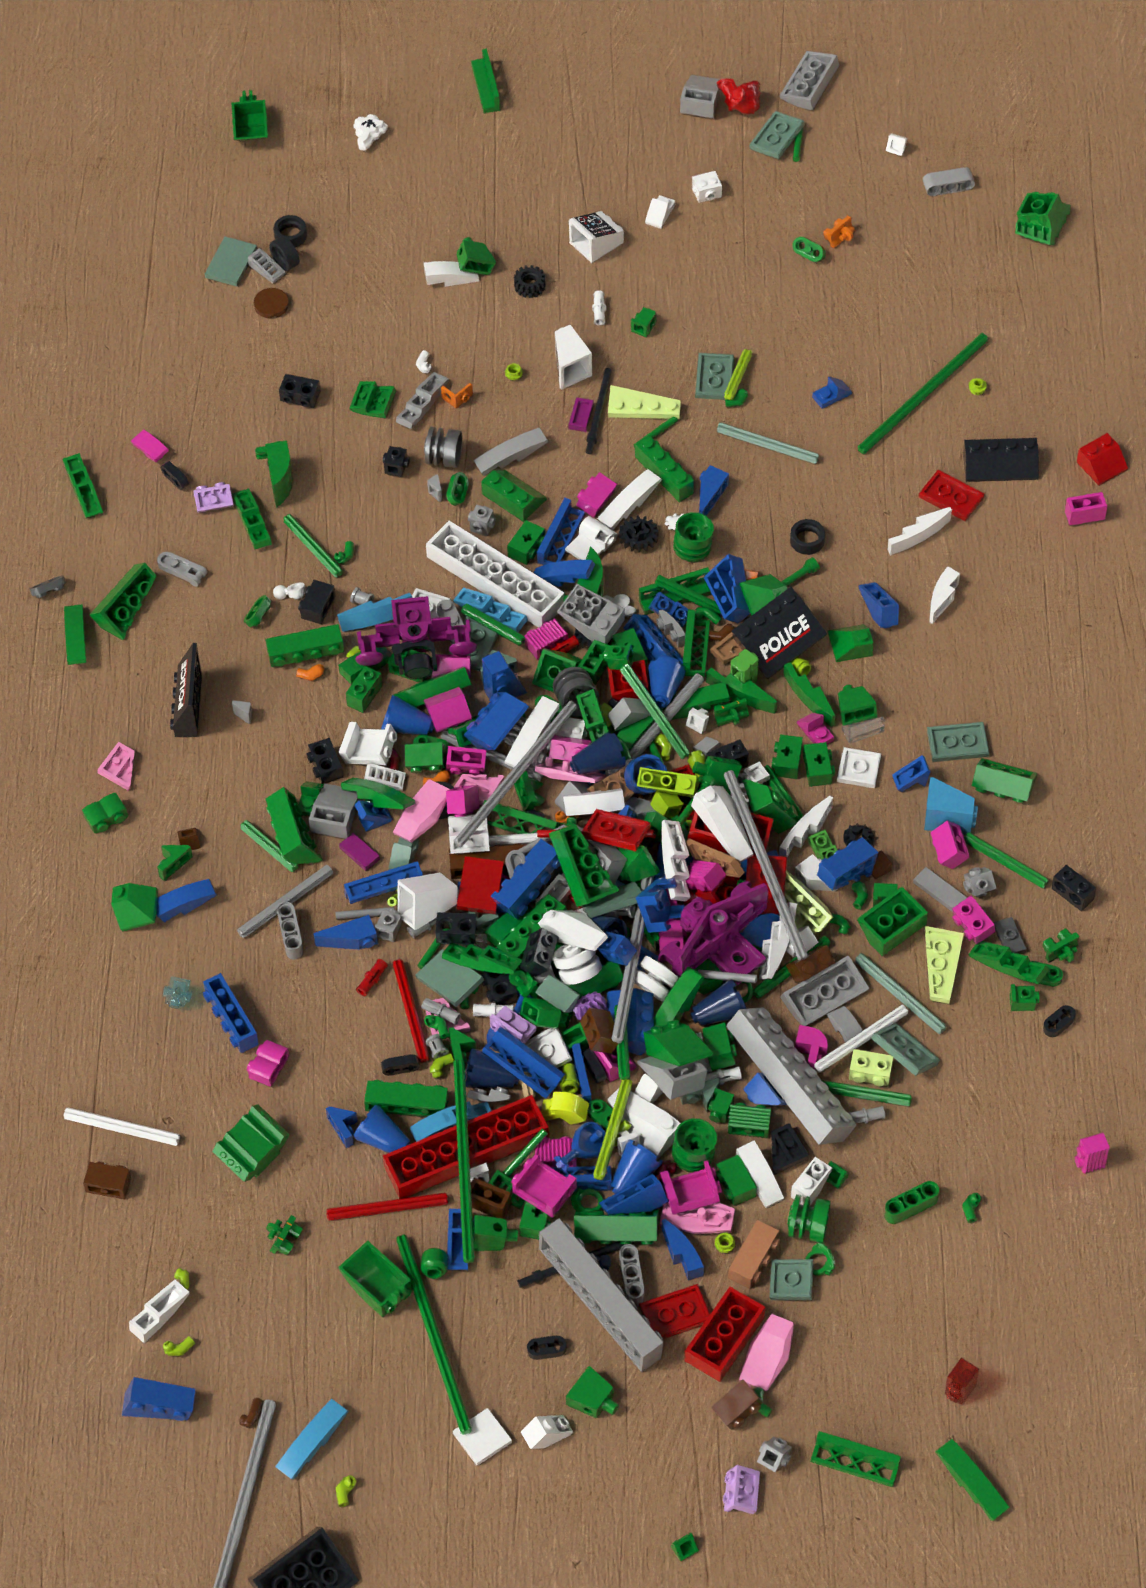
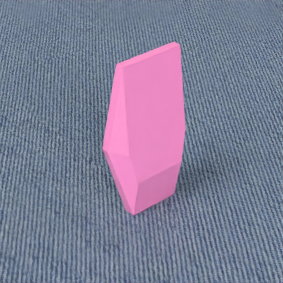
M549 757L545 758V763L535 766V772L552 779L596 783L606 778L605 774L599 772L578 774L571 769L570 761L563 760V764L553 763V758Z
M429 779L412 798L415 800V804L404 809L393 831L394 835L412 843L435 825L447 802L446 791L450 789Z
M667 1202L663 1204L660 1226L661 1220L666 1219L680 1231L693 1234L732 1232L735 1209L717 1202L672 1215L669 1203Z
M774 1314L770 1315L750 1343L739 1378L740 1381L744 1379L748 1384L768 1391L789 1360L794 1330L793 1322Z

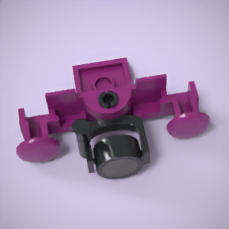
M428 596L391 600L394 623L376 624L375 635L361 636V631L357 632L358 646L361 654L356 656L355 660L359 665L363 666L376 665L383 659V655L376 652V648L392 646L394 662L399 666L400 675H403L404 670L407 678L422 679L430 676L433 671H437L433 642L455 640V644L451 645L449 650L457 656L469 655L475 652L477 645L470 642L471 629L469 620H466V625L451 626V617L432 618L431 621ZM425 637H429L430 641H429V640H423V639H424ZM400 640H406V641H407V642H403V643L400 644ZM427 649L431 651L432 661L431 657L427 654H412L404 658L402 665V654L409 650Z

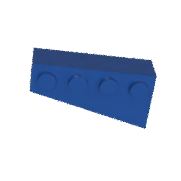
M542 839L525 856L526 862L517 865L514 869L513 877L503 881L500 892L497 893L495 891L491 895L492 899L502 910L517 920L526 913L531 900L537 898L542 885L550 880L553 870L561 865L554 847Z

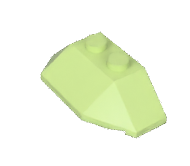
M786 871L784 897L787 903L797 904L794 921L797 929L809 926L812 933L821 932L833 918L830 910L799 879Z

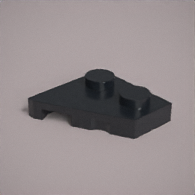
M790 1123L771 1132L774 1175L809 1159V1154Z

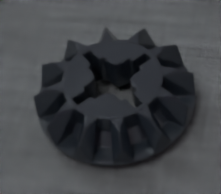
M857 823L854 826L850 825L844 831L843 840L845 845L848 846L850 842L856 841V835L862 833V837L872 846L874 842L872 828L869 829L866 824L859 825Z

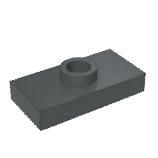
M1012 917L994 922L995 931L1002 946L1010 947L1012 953H1026V947Z

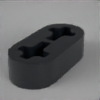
M170 461L160 466L164 476L179 490L189 485L186 476Z
M1065 1005L1050 1015L1044 1021L1043 1032L1045 1035L1056 1037L1072 1025L1076 1016L1074 1008ZM1063 1013H1064L1065 1015H1067V1014L1069 1013V1014H1070V1018H1069L1068 1016H1066V1017H1064V1018L1062 1019ZM1056 1024V1029H1049V1025L1054 1026Z
M590 1048L582 1051L584 1064L596 1084L607 1080L606 1073L594 1051H591Z
M411 1054L385 1059L381 1062V1068L384 1075L391 1076L416 1071L420 1068L418 1056Z
M561 1336L534 1338L527 1344V1354L534 1360L560 1357L566 1352V1341ZM554 1343H559V1350H556ZM534 1346H538L539 1352L535 1353L533 1350Z

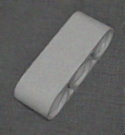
M967 167L929 173L922 179L929 196L967 191L975 186L971 170Z
M282 902L277 907V914L285 952L288 958L293 960L299 959L303 955V945L295 908L290 902Z
M626 1244L619 1250V1263L624 1293L627 1300H632L636 1307H639V1303L644 1302V1285L638 1250L634 1245ZM631 1255L633 1258L626 1259L625 1256ZM628 1274H635L636 1276L633 1277V1278H631V1277H628L627 1275H628ZM633 1292L639 1293L638 1296H632L630 1294Z

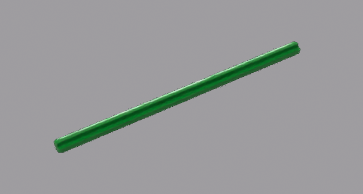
M980 333L860 443L858 451L862 454L867 453L988 341V336Z
M460 1059L455 1060L453 1064L463 1261L465 1263H472L475 1261L465 1064L464 1060Z
M405 1234L397 1236V1244L408 1277L411 1279L412 1289L462 1435L472 1432V1427L409 1240Z

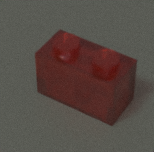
M962 1357L947 1376L945 1395L950 1401L958 1402L961 1405L964 1404L976 1387L979 1368Z

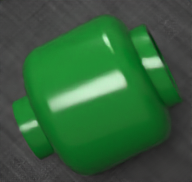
M440 1248L425 1250L421 1259L422 1273L430 1279L444 1276L448 1268L447 1253Z

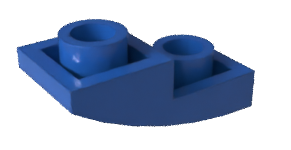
M661 592L656 594L648 607L658 615L659 610H664L681 627L687 621L688 608L678 601H672Z

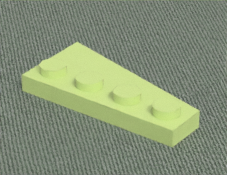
M613 385L610 386L608 417L657 419L677 417V419H680L681 400Z
M925 926L930 1000L950 1004L964 933Z

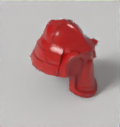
M727 78L717 81V87L726 97L724 102L729 107V111L738 110L742 114L749 115L759 110L761 93L760 83L757 80L741 84L738 87L733 79Z

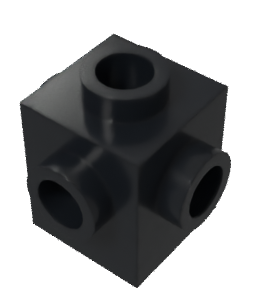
M389 446L388 452L383 455L385 474L398 477L403 476L405 468H408L410 463L407 449Z

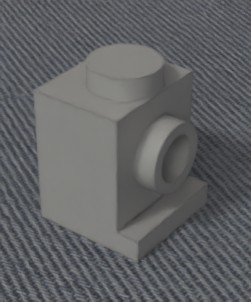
M396 910L382 911L374 927L377 938L391 942L395 941L402 924L401 915Z

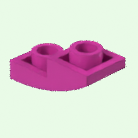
M144 429L131 440L136 448L143 451L146 457L154 462L163 458L169 451L158 439Z

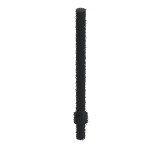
M606 368L604 371L591 430L586 439L587 447L585 452L587 454L593 453L594 444L597 443V431L612 372L610 368Z
M617 1241L589 1253L600 1257L620 1250L626 1244H621L620 1241ZM554 1266L542 1271L539 1269L532 1272V1275L517 1280L520 1288L534 1282L538 1284L543 1282L545 1278L558 1274V1271Z

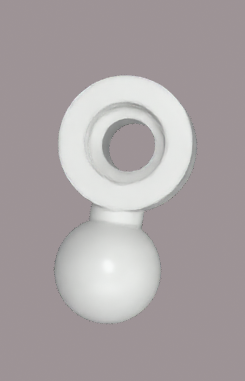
M301 582L294 583L287 588L283 585H278L273 590L274 597L279 600L286 598L287 595L293 599H300L306 593L305 584Z

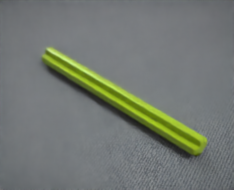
M631 1079L621 1081L593 1173L595 1179L603 1180L631 1091Z

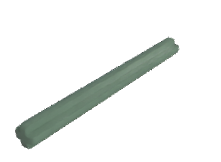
M722 422L717 427L718 433L816 464L819 459L818 453Z
M860 953L855 958V962L934 1031L938 1034L945 1031L946 1024L867 956Z

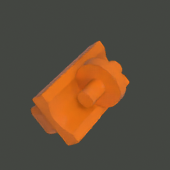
M847 215L844 219L838 218L832 229L827 228L823 231L824 238L830 242L832 248L837 247L844 240L851 241L853 239L855 229L852 226V218Z

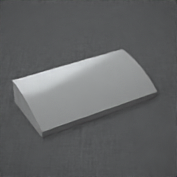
M806 51L780 94V98L794 106L813 110L839 67L837 55Z
M848 955L806 981L787 990L780 998L794 1018L801 1025L807 1026L870 988Z

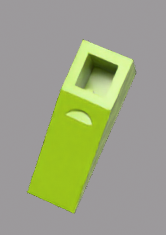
M640 767L637 787L694 797L698 791L700 779L695 775Z

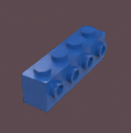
M217 974L203 981L205 989L203 996L207 1003L211 1002L213 1006L211 1008L215 1017H220L222 1021L220 1024L224 1032L230 1034L231 1037L229 1039L234 1048L237 1047L240 1053H243L259 1045L255 1029L222 974Z

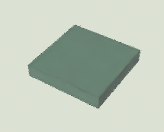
M813 1259L772 1260L770 1300H812Z

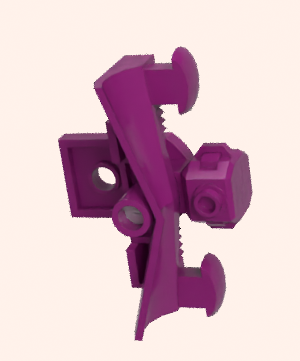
M742 882L732 890L729 898L715 904L701 897H696L684 907L681 913L680 926L686 932H692L682 950L679 948V941L668 943L659 953L658 961L662 963L666 960L672 965V972L679 978L687 967L695 970L706 959L713 962L722 972L752 974L766 962V957L739 932L767 909V885L763 883L750 888L751 882ZM741 956L744 960L742 962H735L733 957ZM734 981L737 986L741 983L740 981Z

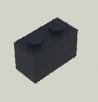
M313 580L311 586H308L306 589L304 600H301L298 610L300 611L301 619L322 625L336 597L334 585Z

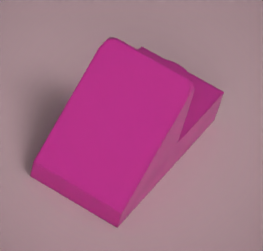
M811 713L797 721L799 727L813 744L826 742L828 745L834 741V736L823 724L824 716L822 714Z

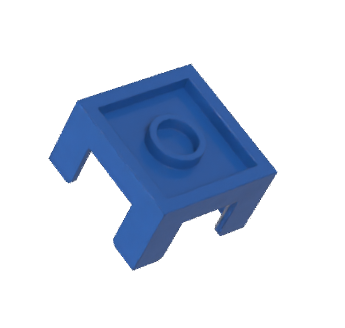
M675 878L655 880L635 897L648 933L668 931L671 925H667L666 921L673 918H681V913L685 906H671L666 892L668 888L677 887Z

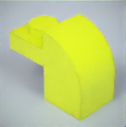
M553 1092L552 1098L543 1100L541 1113L545 1121L562 1118L572 1125L586 1121L589 1103L572 1093Z

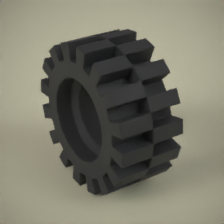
M525 265V269L520 267L519 271L517 270L516 274H514V288L518 295L521 296L523 294L525 298L527 295H529V298H532V295L538 297V294L541 295L542 291L545 290V273H543L542 269L539 270V267L536 266L534 268V265H531L528 268V265ZM531 279L535 280L536 282L528 284L524 281Z

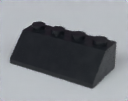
M1037 438L964 440L963 460L966 482L1038 480L1039 452Z

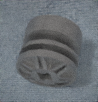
M431 426L424 444L425 463L432 464L434 459V465H439L441 458H443L445 467L457 468L462 450V431L449 429L446 436H444L443 428H439L437 431L436 427Z
M581 667L566 668L554 679L552 685L553 692L559 700L562 709L569 701L577 704V708L571 717H582L576 698L577 695L594 689L598 701L600 699L599 692L593 684L590 675Z

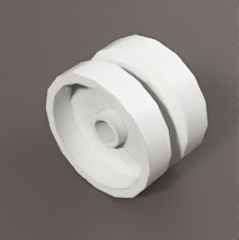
M568 944L558 948L554 952L552 959L556 968L559 969L558 974L564 984L571 985L584 982L597 975L602 969V964L599 957L595 955L596 950L593 951Z
M645 956L640 965L648 974L637 970L634 983L643 990L653 993V997L664 1002L670 991L663 985L665 984L673 988L679 977L662 963Z

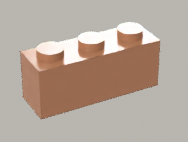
M757 1220L728 1269V1279L751 1289L753 1283L757 1284L762 1274L760 1272L763 1266L767 1267L771 1259L770 1254L772 1250L776 1251L780 1244L779 1230Z

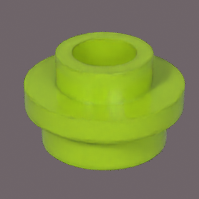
M515 363L508 365L505 370V376L510 380H518L523 375L522 368Z
M975 378L969 382V390L974 395H981L986 390L987 384L983 379Z
M721 1233L715 1239V1247L721 1253H729L735 1247V1239L729 1233ZM722 1242H727L728 1245H727V1246H724V1245H722L721 1243H722Z

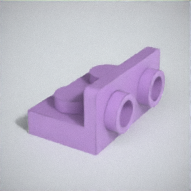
M225 482L216 483L214 487L209 488L207 486H199L196 488L197 490H193L197 513L233 507L230 485L225 484Z
M506 1006L496 1016L494 1014L490 1016V1026L494 1032L501 1026L524 1044L536 1032V1026Z
M736 1465L726 1473V1492L723 1496L724 1511L729 1512L732 1509H736L750 1514L757 1512L760 1471Z

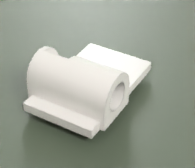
M587 516L579 527V535L565 550L579 560H586L590 546L599 556L616 541L618 534L598 520Z

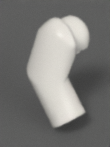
M425 350L418 357L416 366L420 372L429 373L431 364L428 365L426 361L430 354Z

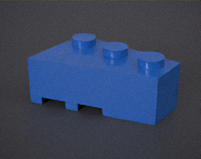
M728 554L704 576V579L723 618L739 624L750 614L739 584L746 581L742 558Z
M499 651L482 658L484 691L489 699L498 692H507L515 698L527 693L520 679Z
M863 837L857 841L854 840L846 848L837 850L830 858H824L819 863L817 876L832 891L848 885L850 880L859 881L861 879L860 876L870 877L878 851Z
M133 1377L125 1392L122 1416L175 1419L178 1421L188 1420L193 1412L196 1389Z

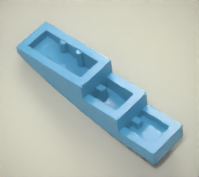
M462 588L453 600L460 607H463L465 604L471 605L517 633L528 621L526 615L511 611L509 605L494 601L493 596L467 588Z
M409 592L395 599L388 597L376 603L368 601L337 614L341 630L343 632L393 620L391 600L413 597Z
M331 1399L300 1433L275 1467L294 1480L306 1462L309 1463L321 1445L325 1446L349 1411Z

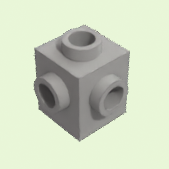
M476 504L474 510L470 511L468 516L470 531L488 536L496 521L493 509Z
M986 867L972 868L969 870V873L963 874L965 890L976 897L985 896L988 891L996 889L992 870Z
M773 1437L768 1442H763L759 1450L760 1456L757 1462L776 1472L782 1466L786 1467L791 1459L789 1453L792 1447L785 1440Z

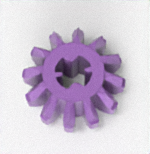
M597 992L582 996L581 999H578L573 1009L574 1015L579 1021L589 1008L608 1010L606 1000Z

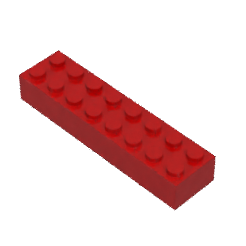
M532 1095L468 1120L470 1169L484 1163L489 1164L523 1150L542 1128L548 1133L546 1137L549 1138V1127ZM457 1125L383 1155L384 1168L399 1199L406 1198L459 1176Z

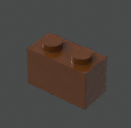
M827 945L811 950L807 953L808 957L806 959H796L786 965L795 983L806 981L836 963Z
M589 1008L580 1022L591 1051L611 1054L619 1044L612 1041L614 1021L611 1013L608 1010Z
M90 1162L83 1182L85 1192L125 1200L131 1181L130 1170L122 1165L111 1166L104 1162Z
M473 1178L471 1182L472 1208L495 1218L504 1219L512 1204L511 1192Z
M742 1379L711 1408L725 1425L733 1430L742 1426L745 1422L744 1419L750 1414L753 1415L759 1411L763 1400Z

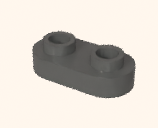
M64 575L57 576L37 584L29 590L32 596L40 598L47 595V591L52 589L57 591L64 588L66 580Z

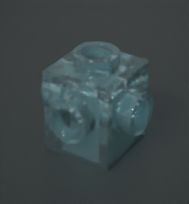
M171 976L168 986L165 985L162 997H166L165 1004H169L171 1008L180 1009V1007L185 1006L186 1002H190L192 991L189 990L191 980Z

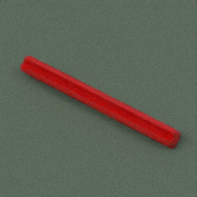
M402 959L394 960L393 968L420 1063L428 1062L429 1054Z
M438 1193L326 1209V1215L328 1220H337L447 1205L448 1197L447 1193Z

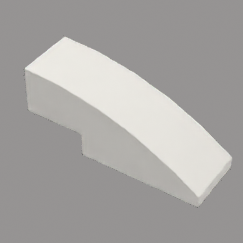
M434 261L424 263L427 285L444 282L445 287L479 282L478 273L460 271L458 262Z
M947 567L941 574L933 591L929 621L932 624L954 601L955 588L959 585L960 573L950 567Z
M621 788L563 796L566 816L593 814L596 809L607 812L617 811L625 807L623 790Z
M752 1141L737 1148L736 1155L739 1154L757 1187L756 1193L765 1208L783 1201L784 1197L756 1142Z
M173 1280L144 1305L145 1309L129 1322L130 1331L145 1343L177 1311L188 1297L189 1291L178 1281Z

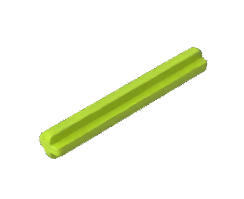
M743 350L724 393L725 399L733 400L752 357L751 350Z

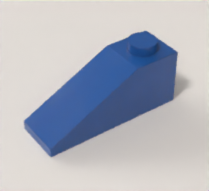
M711 465L700 475L699 513L706 516L729 485V473Z
M876 582L859 585V590L873 620L881 628H890L891 626L898 625L899 604Z
M369 915L313 933L314 942L317 947L360 950L378 944L377 933Z
M651 1174L599 1202V1204L610 1215L652 1211L660 1208L668 1200L661 1182Z

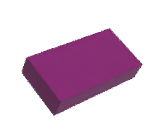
M576 397L568 429L586 432L594 400Z
M354 833L339 844V848L365 871L380 860L379 855Z

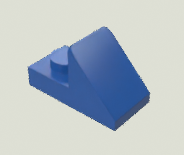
M829 376L827 386L813 392L812 397L823 409L851 395L852 391L842 380Z
M921 755L892 774L898 791L903 792L916 783L925 787L930 769L925 757Z
M361 800L355 804L359 820L365 831H370L393 820L387 808L373 807L372 802Z
M330 1106L327 1107V1119L346 1148L352 1146L354 1132L350 1126L357 1123V1113Z

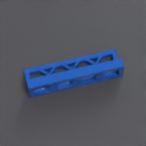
M564 498L537 551L538 564L554 563L547 559L555 554L558 558L556 562L563 560L567 552L565 548L572 542L585 516V511L571 507V499ZM570 513L579 516L578 519L570 521L568 517ZM570 527L571 533L563 535L562 529ZM563 541L565 545L556 549L555 543Z
M633 614L623 628L625 631L634 628L645 655L650 662L657 660L660 656H670L679 660V664L683 667V658L648 615Z
M418 861L346 883L344 884V894L350 904L397 890L398 880L423 876Z
M501 1026L482 1050L483 1053L545 1099L556 1089L565 1075ZM490 1047H495L500 1053L494 1052ZM507 1059L514 1061L516 1065L510 1064ZM523 1071L530 1073L532 1077L526 1076ZM539 1083L546 1085L549 1089L546 1091Z
M596 1166L569 1167L567 1172H564L562 1168L551 1167L560 1174L563 1173V1176L566 1178L569 1176V1173H572L571 1175L577 1179V1188L575 1190L580 1188L582 1190L612 1191L610 1186L612 1183L611 1166L607 1167V1174H605L603 1180L593 1177Z

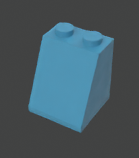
M930 777L924 830L933 831L944 822L950 821L960 825L963 835H966L968 832L971 833V828H975L978 810V806H974L975 798L934 777Z

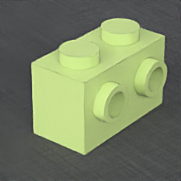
M854 1049L849 1080L857 1083H872L876 1086H889L893 1057L891 1055Z

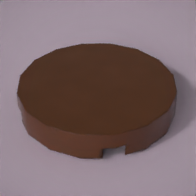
M263 289L254 298L255 311L265 318L280 317L287 311L289 300L287 294L280 289Z

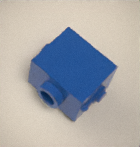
M606 931L605 934L608 938L597 949L608 961L627 966L637 949L625 936Z

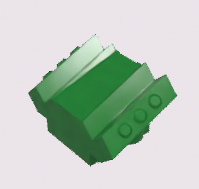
M1039 192L1027 193L1017 212L1018 220L1016 222L1015 234L1043 244L1055 246V237L1059 238L1060 230L1064 223H1066L1067 215H1070L1071 205L1063 203L1059 194L1053 192L1046 194Z
M257 1104L253 1105L249 1113L243 1115L229 1132H226L223 1140L216 1143L212 1152L242 1181L246 1182L254 1176L257 1178L280 1154V1149L286 1143L290 1134Z

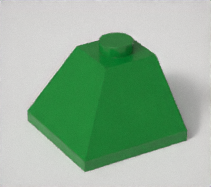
M771 574L739 583L751 616L787 590V586Z
M862 624L827 631L836 662L873 656L874 643L870 629L866 625Z
M544 648L532 684L553 692L552 685L555 677L566 668L578 667L582 659L565 652Z
M639 845L636 851L616 847L627 858L618 877L620 880L625 879L630 882H636L657 875L660 872L645 846Z
M133 883L113 887L111 905L122 932L155 923L158 888Z

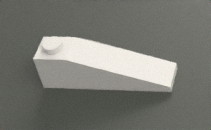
M710 785L696 793L691 805L729 855L738 859L740 863L753 856V851L736 804L724 787Z
M550 910L538 922L541 928L558 936L557 942L593 951L608 938L585 913L577 911Z
M619 1088L608 1098V1102L612 1109L614 1107ZM630 1091L622 1121L625 1119L631 1123L632 1126L628 1132L636 1131L639 1135L640 1145L657 1156V1161L673 1144L675 1131L681 1123L666 1111Z

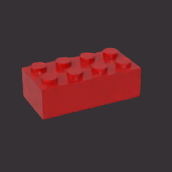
M694 810L687 840L691 839L717 851L728 853ZM751 813L766 850L773 819ZM746 832V835H747V838H748V840H749L751 849H752V851H753V855H756V854H755V851H754V849H753V847H752V844H751V842H750V839H749V837H748V834H747V832Z
M729 1286L686 1348L685 1362L721 1382L765 1318V1306Z

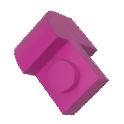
M799 1025L795 1048L799 1053L809 1054L808 1064L816 1070L814 1064L827 1055V1039L820 1030Z

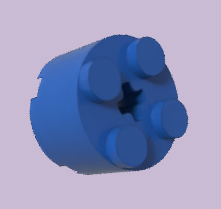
M645 754L631 760L624 772L627 788L639 795L655 792L656 790L637 787L639 770L642 767L667 771L661 759L655 755Z

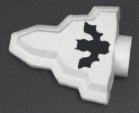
M375 115L355 119L354 129H356V136H358L359 150H367L373 141L379 139L380 135L384 134L388 128V125L384 121L379 120Z

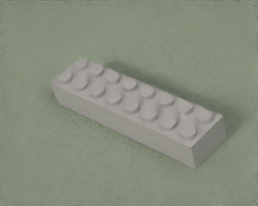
M764 1008L739 1009L726 1025L732 1035L819 1145L843 1142L857 1126L852 1120V1116L844 1110L840 1101L833 1096L828 1086L818 1077L817 1072L810 1067L805 1057L798 1052L792 1040L783 1033L780 1025L775 1023L769 1011Z
M557 1219L540 1231L539 1250L641 1373L661 1359L663 1348L662 1336L659 1332H654L651 1329L648 1319L636 1311L637 1307L634 1302L627 1300L622 1288L611 1281L608 1271L600 1268L596 1257L592 1253L589 1254L585 1250L582 1240L580 1238L576 1239L572 1234L571 1227L566 1222L563 1223L560 1219Z

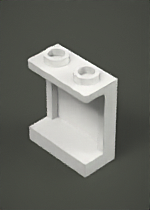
M349 722L339 754L345 764L367 765L368 763L386 765L391 757L394 742L397 740V733L391 724H387L385 730L360 729L357 722Z
M475 814L464 817H448L451 854L490 851L487 817L462 847H458L454 840Z

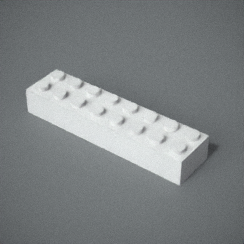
M448 521L426 543V552L429 559L481 592L493 596V599L497 602L509 605L511 611L526 615L528 621L537 627H541L544 622L552 620L558 614L557 610L563 604V597L565 596L563 591L451 521Z

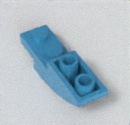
M468 1101L467 1121L490 1112L491 1108L488 1102L471 1105L470 1101ZM456 1105L438 1111L411 1126L410 1130L415 1141L417 1142L456 1126Z

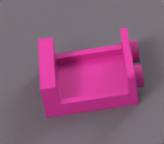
M535 1154L533 1158H529L525 1162L521 1173H517L512 1179L514 1194L552 1218L577 1188V1179L569 1174L566 1178L541 1162L538 1154Z
M708 1160L704 1161V1170L679 1177L670 1178L668 1171L660 1172L672 1215L720 1202L718 1193L722 1192L719 1181L714 1180L717 1179L714 1167L709 1166Z

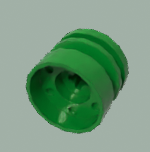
M695 512L683 514L678 518L673 540V550L677 556L689 562L704 560L709 555L714 533V525L711 519L706 515Z
M696 1118L685 1120L678 1125L674 1135L672 1158L680 1169L687 1172L704 1170V1161L707 1160L709 1166L711 1165L717 1144V1133L714 1127L709 1122Z
M796 1194L788 1216V1237L794 1238L796 1229H799V1239L803 1238L805 1231H809L810 1241L823 1243L831 1201L817 1198L814 1207H811L810 1197L806 1196L804 1205H801V1195Z

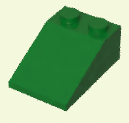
M678 1020L669 1021L664 1026H653L651 1030L643 1032L646 1054L680 1067L713 1056V1052L688 1025L680 1023Z

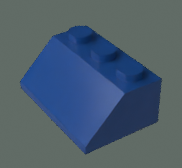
M507 692L495 693L489 699L490 703L479 711L478 718L467 726L464 736L477 749L495 750L529 706Z
M633 988L627 1018L629 1052L641 1056L646 1052L643 1032L651 1030V1027L654 1026L653 993ZM621 990L609 991L607 993V1009L611 1013L614 1024V1007L619 1003Z

